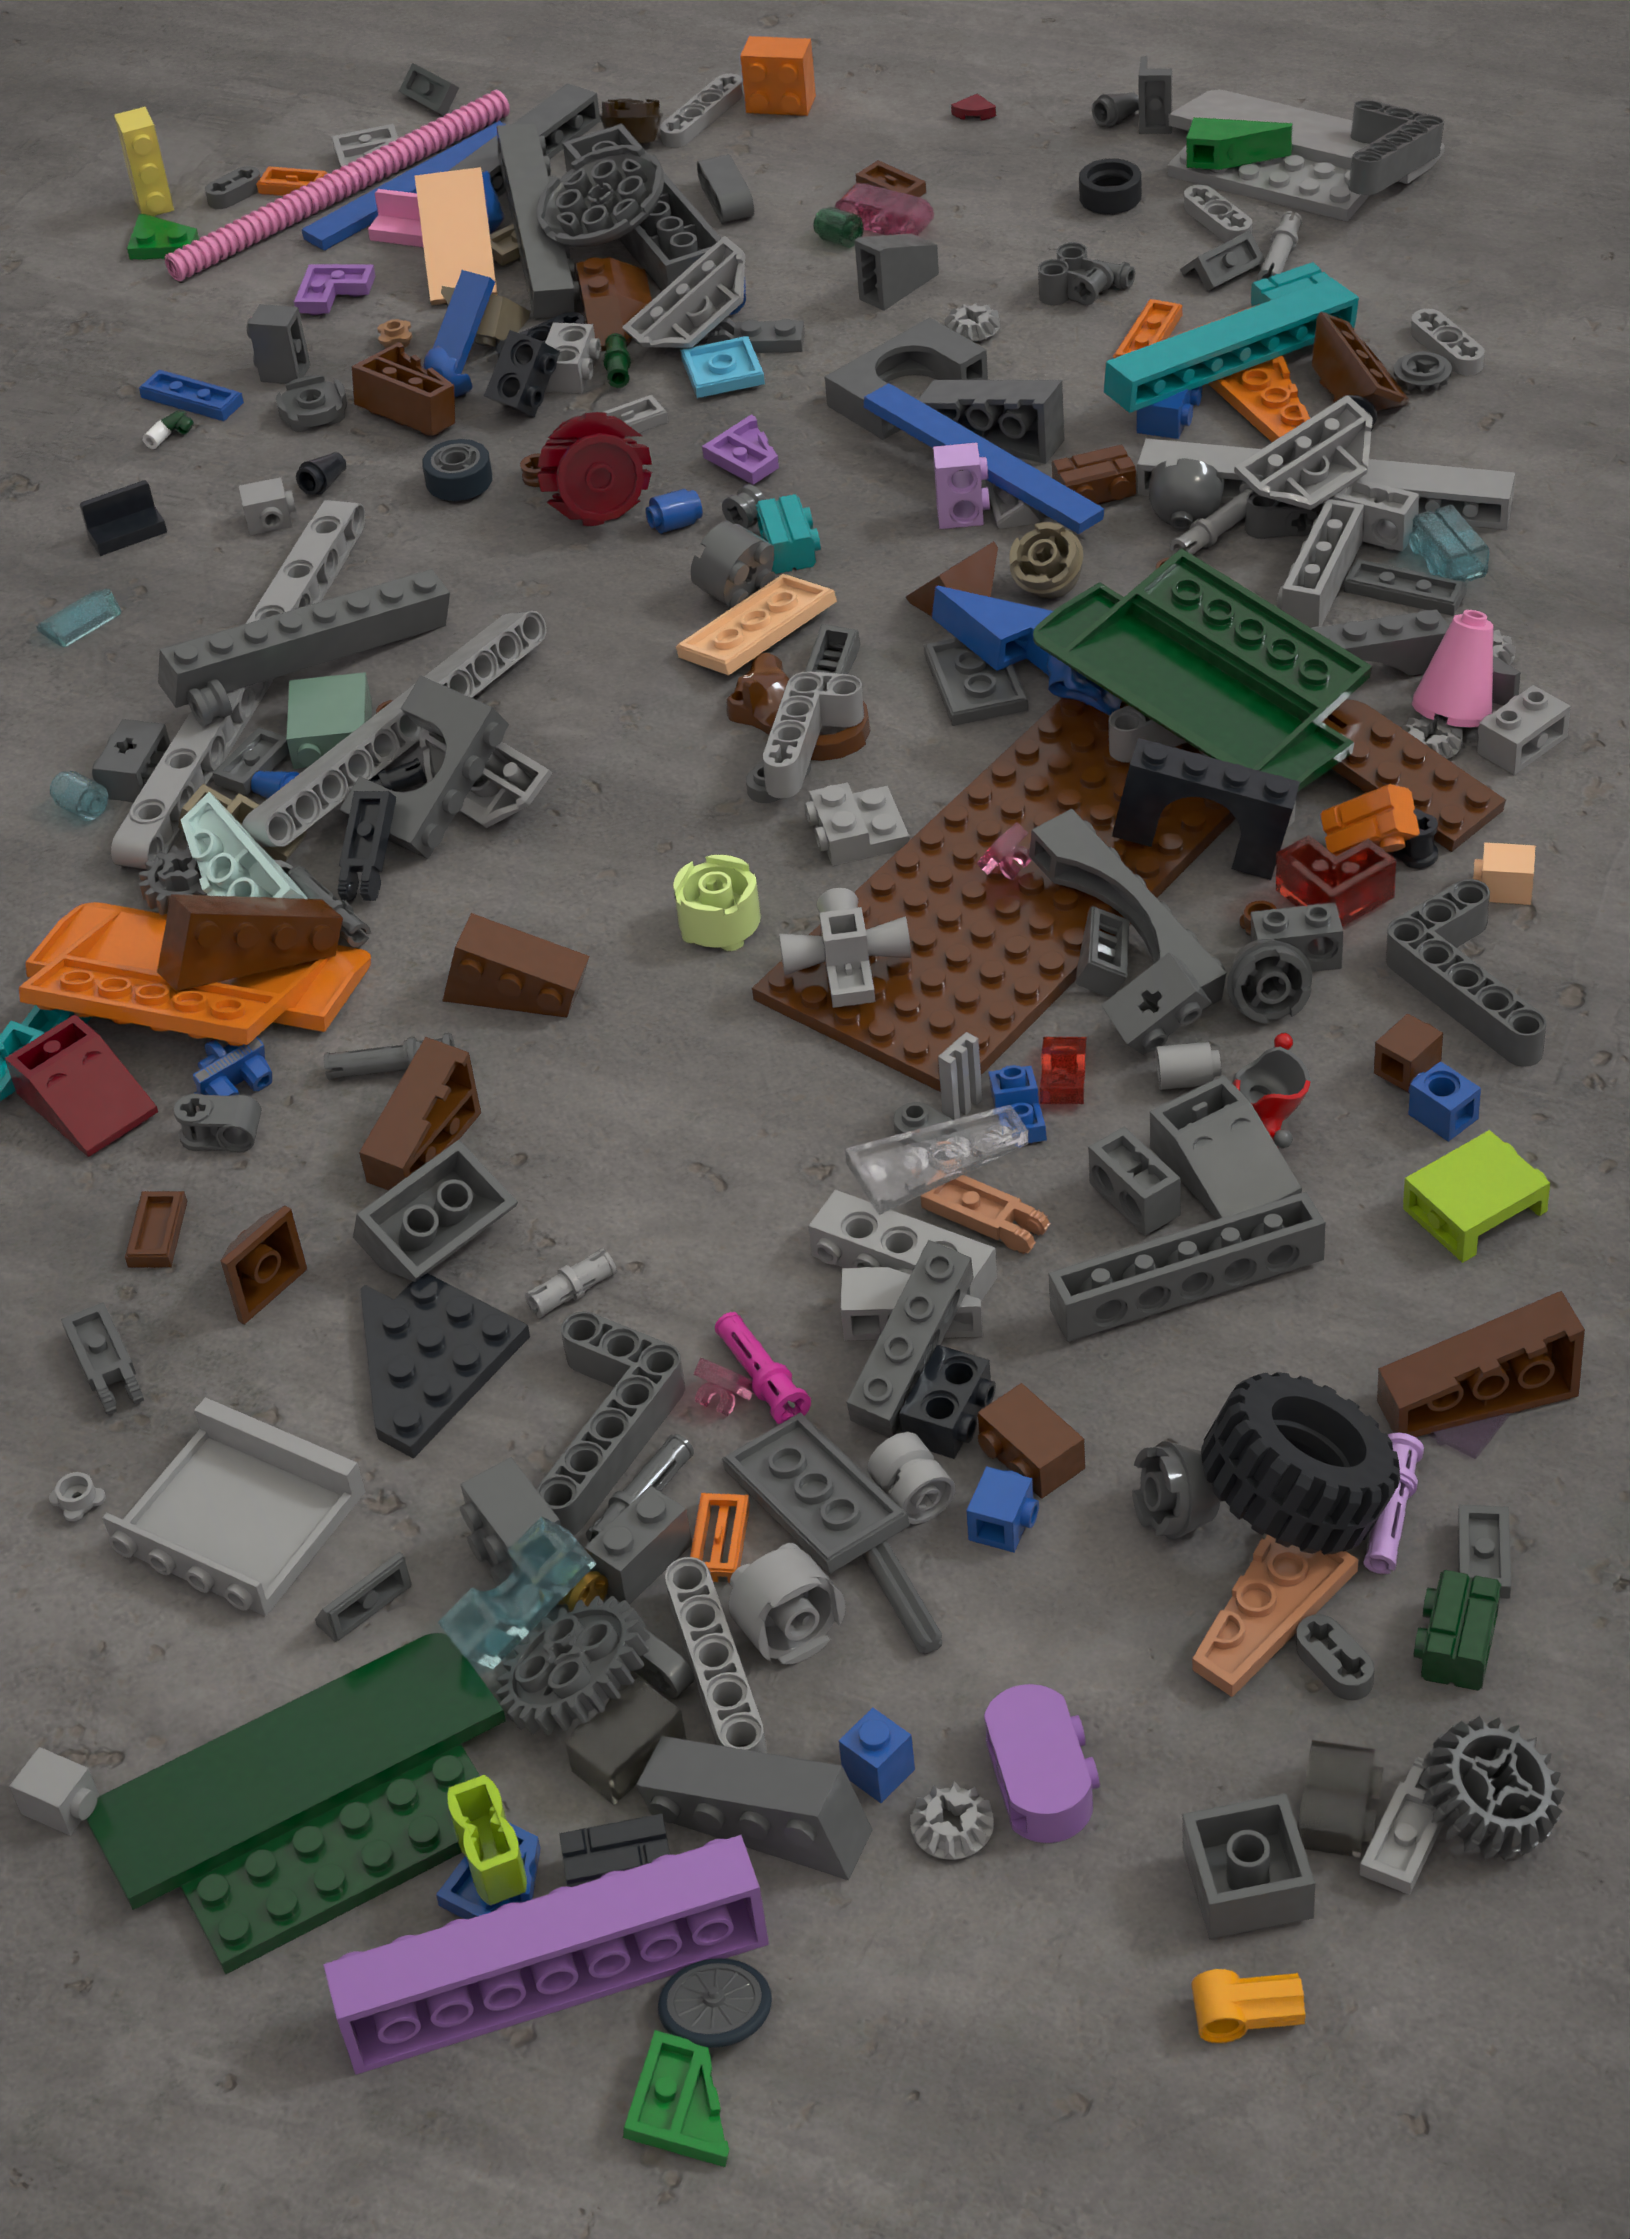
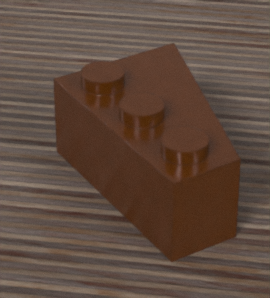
M428 1037L424 1038L359 1152L367 1183L389 1191L459 1140L479 1117L481 1108L469 1052Z

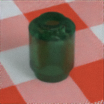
M835 207L820 209L814 218V231L823 240L850 248L855 245L857 238L863 236V221L857 214Z

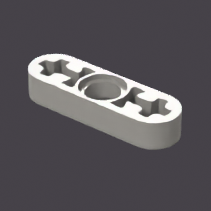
M1193 185L1184 191V210L1225 243L1249 230L1252 234V219L1213 188L1207 185Z
M1421 309L1412 315L1411 335L1430 352L1445 357L1451 363L1452 370L1455 373L1469 376L1478 374L1483 370L1484 348L1445 315L1434 309Z

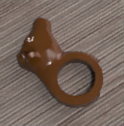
M761 653L752 661L750 671L738 678L734 692L727 698L726 714L730 721L754 726L770 735L789 678L783 672L780 658L769 653ZM864 701L863 720L859 724L847 727L838 733L819 735L811 760L826 761L840 759L859 751L866 745L865 741L871 731L867 705Z

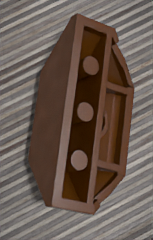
M594 257L586 261L576 262L577 279L586 324H593L595 338L600 339L601 352L606 351V338L614 333L623 335L628 346L632 339L622 327L652 301L645 269L610 257L602 259Z
M1320 312L1316 322L1312 367L1320 377V384L1334 396L1333 402L1335 403L1346 395H1354L1368 399L1374 405L1377 412L1406 406L1409 402L1406 394L1369 346L1357 336L1354 331L1355 329L1350 323Z

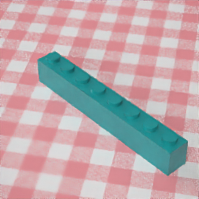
M1330 278L1106 361L1103 392L1131 413L1160 402L1186 389L1188 391L1313 344L1317 317L1320 312L1348 321L1355 328L1359 297L1335 279Z

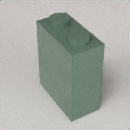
M366 672L289 680L286 740L293 769L308 768L372 717V700Z

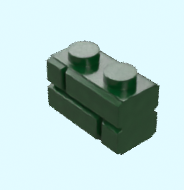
M1444 1570L1440 1573L1437 1589L1427 1587L1423 1617L1430 1618L1428 1629L1418 1628L1413 1654L1414 1658L1422 1659L1421 1677L1425 1681L1446 1685L1451 1682L1456 1687L1476 1691L1482 1689L1500 1603L1501 1583L1497 1579L1476 1575L1470 1578L1465 1573Z

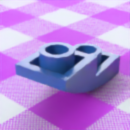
M1011 1065L1001 1070L988 1071L1003 1147L1047 1141L1046 1125L1039 1104L1038 1087L1032 1066L1021 1067Z

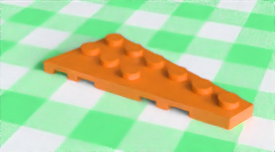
M1283 355L1208 383L1271 442H1274L1310 419L1305 405L1300 403L1295 383L1292 384L1290 380V371Z

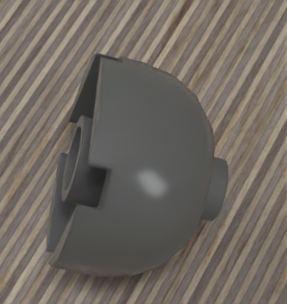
M1182 458L1177 460V465L1167 467L1166 461H1164L1152 470L1149 484V501L1155 515L1176 529L1186 530L1190 528L1194 521L1201 518L1205 519L1218 510L1225 481L1223 477L1221 480L1217 477V469L1199 460Z

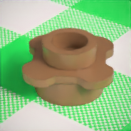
M394 319L380 324L377 328L378 332L381 333V336L378 337L379 343L383 344L385 348L398 342L404 348L407 347L412 339V333L409 332L411 323L406 320Z

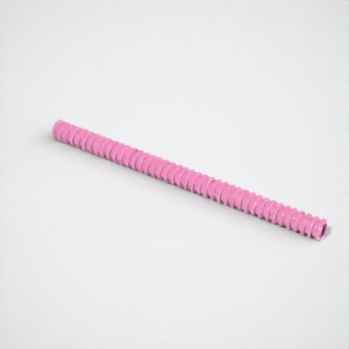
M493 90L490 94H485L483 97L477 98L475 101L445 114L444 117H439L436 121H431L428 125H423L420 129H415L412 133H407L404 137H399L396 141H391L388 145H383L380 149H375L372 153L365 154L364 158L360 157L356 161H352L348 165H344L340 169L324 175L323 178H318L315 182H310L307 186H302L299 190H294L291 194H286L282 198L276 199L274 203L270 202L266 207L262 206L257 211H252L249 215H244L241 219L234 220L233 224L228 223L224 228L220 227L216 232H210L207 236L200 237L199 241L194 240L191 242V245L186 244L182 249H176L174 254H166V268L175 280L181 282L185 279V276L191 277L194 272L199 273L202 271V268L207 269L211 264H217L219 260H225L228 256H233L236 251L240 252L244 247L248 248L253 243H258L261 239L268 238L269 234L274 235L277 231L284 230L286 226L290 227L294 222H300L302 218H308L310 214H315L319 210H323L327 206H331L335 202L349 197L351 193L355 194L359 189H365L367 185H373L375 181H381L383 177H389L391 173H396L399 169H404L407 165H412L415 161H420L423 157H428L431 153H436L439 149H444L447 145H452L455 141L468 137L470 133H475L485 128V126H489L493 122L507 117L510 112L508 100L501 91Z

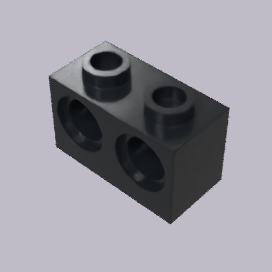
M509 330L484 396L505 407L535 417L539 406L543 402L544 392L550 377L556 369L560 351L540 340Z
M937 1344L900 1411L901 1433H915L930 1452L955 1459L963 1443H969L975 1434L978 1412L991 1404L994 1398L996 1383L991 1380L990 1360Z

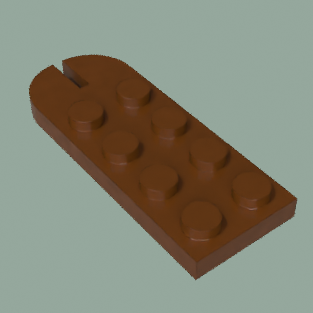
M1346 699L1322 721L1354 742L1352 754L1331 769L1366 793L1388 784L1409 788L1412 792L1414 807L1437 819L1438 830L1434 835V840L1450 852H1453L1504 810L1506 799L1362 702Z

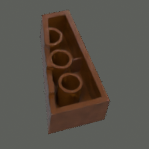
M171 894L157 973L175 991L333 957L336 956L343 917L323 899Z

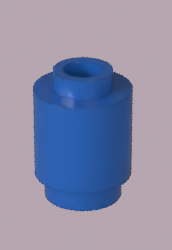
M681 489L650 498L649 506L646 507L645 513L650 527L656 528L659 533H665L693 525L697 519L702 518L703 510L696 491Z

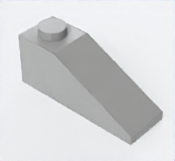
M889 1267L842 1268L841 1317L844 1341L879 1339L910 1277L909 1274ZM965 1295L944 1338L983 1337L981 1299Z

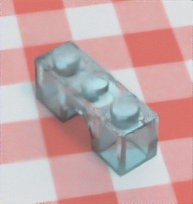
M542 1516L507 1551L517 1563L511 1576L498 1587L488 1591H479L472 1587L438 1622L464 1657L491 1669H494L597 1564L569 1530Z

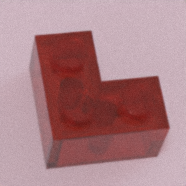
M1308 835L1276 853V891L1296 907L1336 902L1343 927L1395 898L1397 860L1369 838L1342 854L1335 856Z

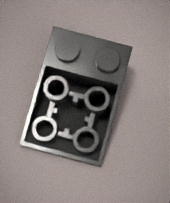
M1225 1075L1150 1111V1149L1180 1177L1181 1182L1216 1219L1302 1192L1300 1184L1251 1102Z

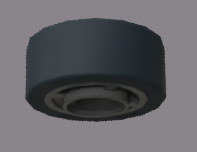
M455 439L439 443L428 450L422 459L426 488L432 496L441 500L461 501L479 496L489 488L493 481L489 451L483 444L474 440Z

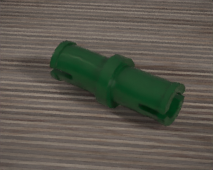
M618 333L611 334L606 338V352L603 357L604 367L608 371L607 380H609V384L614 388H622L630 380L628 369L631 365V358L626 349L627 342H625V337Z

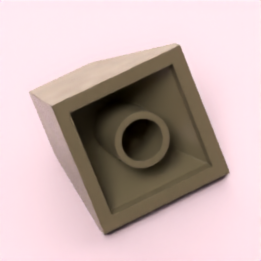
M442 286L441 294L449 306L455 288ZM491 294L475 336V343L495 348L496 342L499 343L507 338L509 330L517 333L530 318L531 311L504 296Z

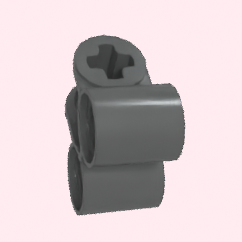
M1077 242L1064 243L1057 248V259L1045 260L1038 266L1039 300L1051 306L1063 304L1068 299L1083 305L1093 304L1098 298L1100 291H1105L1113 285L1114 274L1106 263L1087 258V248L1085 245Z

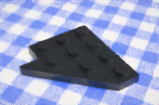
M428 1273L416 1282L412 1281L394 1300L367 1285L360 1289L377 1438L413 1459L530 1338L527 1324Z

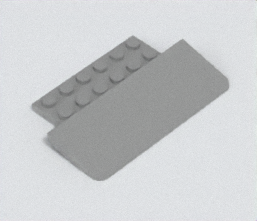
M1225 90L1207 91L1169 114V126L1185 130L1190 129L1193 117L1293 123L1291 156L1221 170L1186 168L1185 146L1167 165V177L1199 185H1207L1211 188L1347 222L1370 196L1353 193L1348 188L1352 156L1355 152L1368 145L1351 138L1352 120ZM1441 143L1440 155L1401 178L1398 182L1408 184L1432 168L1444 154V144Z

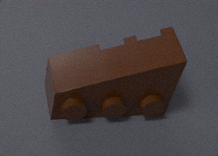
M400 342L352 366L354 405L367 409L372 414H378L394 420L397 424L419 430L422 434L429 436L437 435L442 430L455 424L454 385L433 368L426 370L422 367L421 359L416 355L408 356Z
M471 913L455 946L442 1001L567 1018L582 985L590 956Z

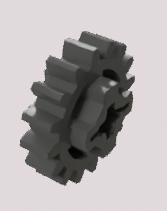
M188 845L182 851H179L176 846H172L170 853H156L158 861H147L145 863L147 871L139 873L141 880L139 886L143 899L147 900L150 909L158 907L161 915L168 912L171 894L207 895L202 890L199 881L202 878L197 861L192 858Z

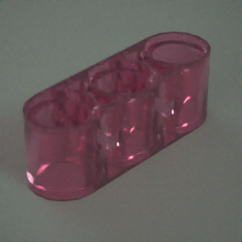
M864 183L853 185L836 202L834 207L837 218L843 224L882 235L914 234L918 236L934 219L933 208L926 200Z

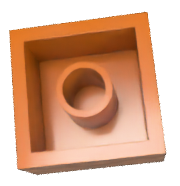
M749 36L740 55L746 113L808 116L816 97L811 39Z

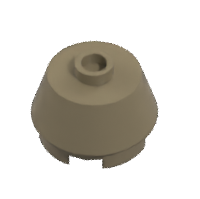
M1053 522L1038 523L1034 525L1035 530L1027 533L1021 540L1017 537L1013 542L1009 555L1010 572L1014 581L1024 590L1042 598H1059L1069 593L1079 580L1083 562V548L1076 535L1065 529L1062 525Z

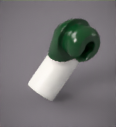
M177 410L156 422L144 434L143 442L148 448L156 449L175 429L181 435H186L194 425L193 419L186 416L187 412Z

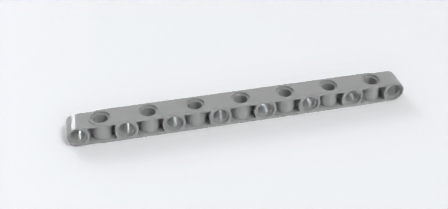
M324 500L246 624L322 601L364 529L365 509L361 503ZM274 678L227 692L232 707V714L225 718L217 716L212 719L209 725L204 727L197 722L191 710L113 838L111 857L115 865L147 870L145 865L147 861H158L156 853H168L182 832V829L178 828L182 807L202 784L210 786L214 779L213 772L227 758Z

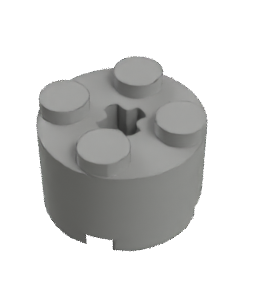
M794 1543L784 1544L777 1550L763 1555L752 1564L740 1566L730 1578V1584L733 1587L729 1599L730 1615L763 1657L771 1661L770 1658L778 1659L782 1664H795L810 1658L823 1649L831 1640L826 1633L830 1630L833 1623L836 1622L840 1626L844 1618L845 1599L843 1594L816 1562Z

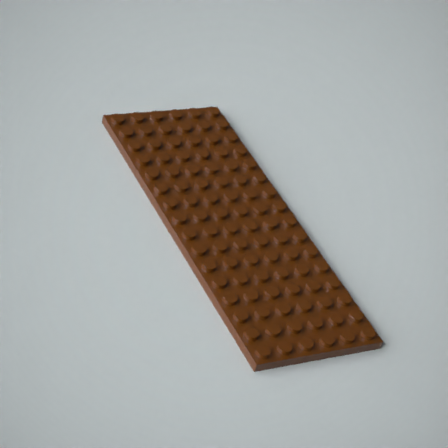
M1061 698L854 892L858 898V907L862 908L866 930L902 917H906L911 958L869 956L875 1002L833 1008L825 962L784 975L782 960L752 987L753 1000L941 1092L938 1056L960 1036L968 1032L979 1038L980 1070L982 1075L1076 980L1087 915L1092 906L1124 918L1113 907L1092 895L1075 888L1053 883L1029 857L1032 829L1073 809L1083 821L1086 820L1093 826L1097 836L1108 847H1112L1117 851L1121 861L1133 874L1139 875L1144 880L1147 889L1158 898L1236 818L1226 807L1213 800L1200 797H1186L1173 801L1164 808L1159 819L1152 847L1112 837L1131 762H1121L1115 760L1110 755L1109 716L1106 713L1079 700ZM1122 701L1120 709L1129 705ZM1187 742L1174 747L1201 754L1198 749ZM821 925L817 926L809 935L822 936ZM1099 929V931H1102V932L1107 933V934H1109V935H1112V936H1114V937L1116 936V935H1114V934H1112V933H1109V932H1107V931H1104V930H1102V929Z

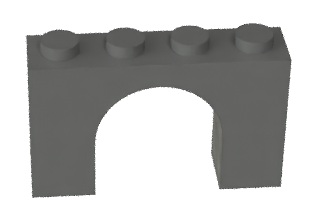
M929 317L826 375L827 406L884 440L901 429L864 408V396L883 387L893 379L909 375L928 376L937 380H988L987 350Z
M420 675L400 709L417 726L445 739L446 754L440 770L426 785L409 792H395L359 776L339 810L349 818L354 791H390L397 798L388 841L429 859L434 849L441 843L444 833L455 814L461 810L464 799L473 784L482 775L484 766L494 749L503 740L509 724L493 707Z

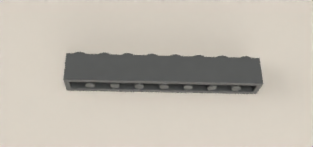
M536 123L498 125L497 153L534 319L557 317L564 313L574 312V301H580L578 280H574L575 269L573 259H567L570 258V247L560 244L547 236L537 218V205L540 196L554 177L550 176L549 156H546L545 138L538 135Z
M430 569L165 647L159 651L158 684L174 707L177 708L189 704L186 693L188 690L193 688L203 689L209 681L217 679L222 684L227 693L446 626L450 592L435 572Z

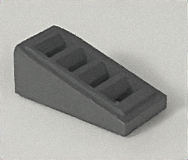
M821 624L805 672L833 673L819 670L821 667L836 670L835 673L848 674L860 648L858 630ZM829 648L838 649V650H843V651H842V653H841V652H835V651H829ZM825 658H830V659L839 660V662L827 661V660H824V659H825Z
M1092 906L1090 908L1077 966V985L1107 997H1112L1116 994L1127 978L1129 920ZM1099 929L1112 933L1116 936L1114 937L1112 935L1099 931Z

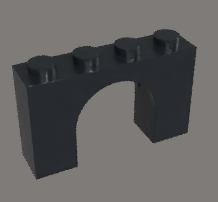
M1138 738L1129 766L1112 837L1152 847L1161 813L1167 805L1186 797L1210 799L1226 807L1235 816L1240 826L1241 835L1231 869L1271 880L1293 811L1300 782L1280 775H1273L1239 764L1203 756L1199 753H1192Z

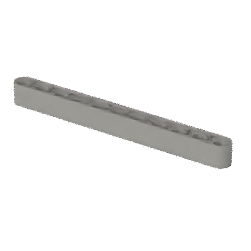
M536 611L504 614L424 677L472 698L544 640L546 635L545 620ZM414 685L251 811L244 818L242 827L261 847L286 846L345 800L359 776L370 780L415 744L424 729L417 726L400 709Z

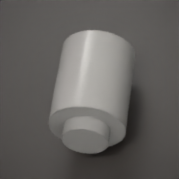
M1209 1042L1157 1046L1156 1068L1159 1089L1200 1087L1213 1081V1076H1221L1219 1050H1211Z

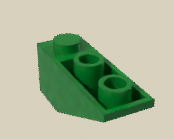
M1193 117L1186 138V168L1221 170L1291 156L1293 123Z

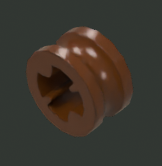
M539 453L526 456L520 462L523 482L530 487H540L537 473L541 471V467H537L540 458Z

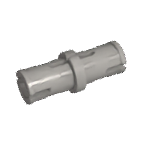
M600 1248L586 1259L571 1267L568 1265L558 1269L556 1276L542 1285L525 1293L526 1301L532 1312L536 1313L538 1318H542L556 1307L571 1299L579 1300L584 1297L585 1291L593 1285L616 1274L615 1263L609 1253H605V1250Z

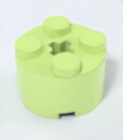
M706 856V862L696 866L693 865L692 861L681 868L673 884L682 939L685 942L705 947H721L726 951H734L744 945V940L755 932L761 918L755 874H752L749 870V865L745 861L734 856Z

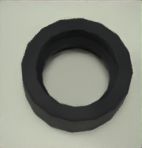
M1108 158L1093 161L1084 166L1079 173V201L1084 208L1092 212L1118 214L1136 207L1141 201L1142 172L1136 164L1128 160Z

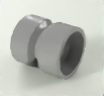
M899 1433L886 1439L870 1456L867 1464L869 1475L908 1514L910 1524L924 1523L935 1518L952 1501L955 1494V1483L942 1466L934 1460L932 1453L915 1433Z

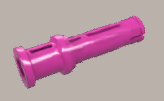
M729 1312L721 1316L715 1324V1332L723 1339L738 1362L752 1378V1391L758 1399L769 1404L771 1416L776 1423L780 1425L800 1412L805 1416L810 1409L811 1398L805 1390L794 1385L789 1369L785 1365L775 1363L761 1343L745 1325L740 1315L736 1312ZM788 1401L793 1402L795 1404V1407L792 1408L789 1405Z

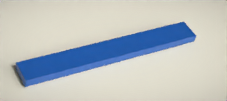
M500 121L494 123L301 229L303 239L324 251L370 226L378 216L375 193L378 189L417 194L415 175L447 172L497 135L498 125L506 124Z
M888 383L864 396V408L931 448L977 443L979 457L987 458V481L1075 533L1080 534L1103 520L1104 508L892 384Z

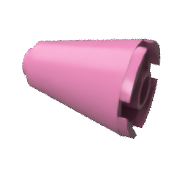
M1465 610L1463 614L1454 616L1413 695L1412 706L1418 713L1431 720H1434L1436 713L1448 717L1447 725L1471 728L1479 727L1483 718L1492 714L1493 624L1487 620L1486 614L1475 610Z

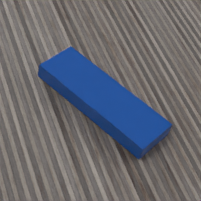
M462 270L433 346V348L440 346L446 351L449 358H456L457 362L454 365V371L460 375L462 374L495 285V281L492 278Z
M158 370L139 387L140 395L143 399L225 421L244 403L241 392L163 370Z

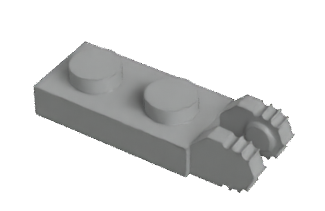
M1420 1757L1415 1759L1404 1783L1400 1781L1360 1864V1876L1409 1895L1444 1822L1431 1823L1433 1814L1437 1809L1422 1803L1424 1794L1427 1791L1422 1790V1785L1419 1784L1421 1775L1426 1770L1422 1765L1424 1759Z

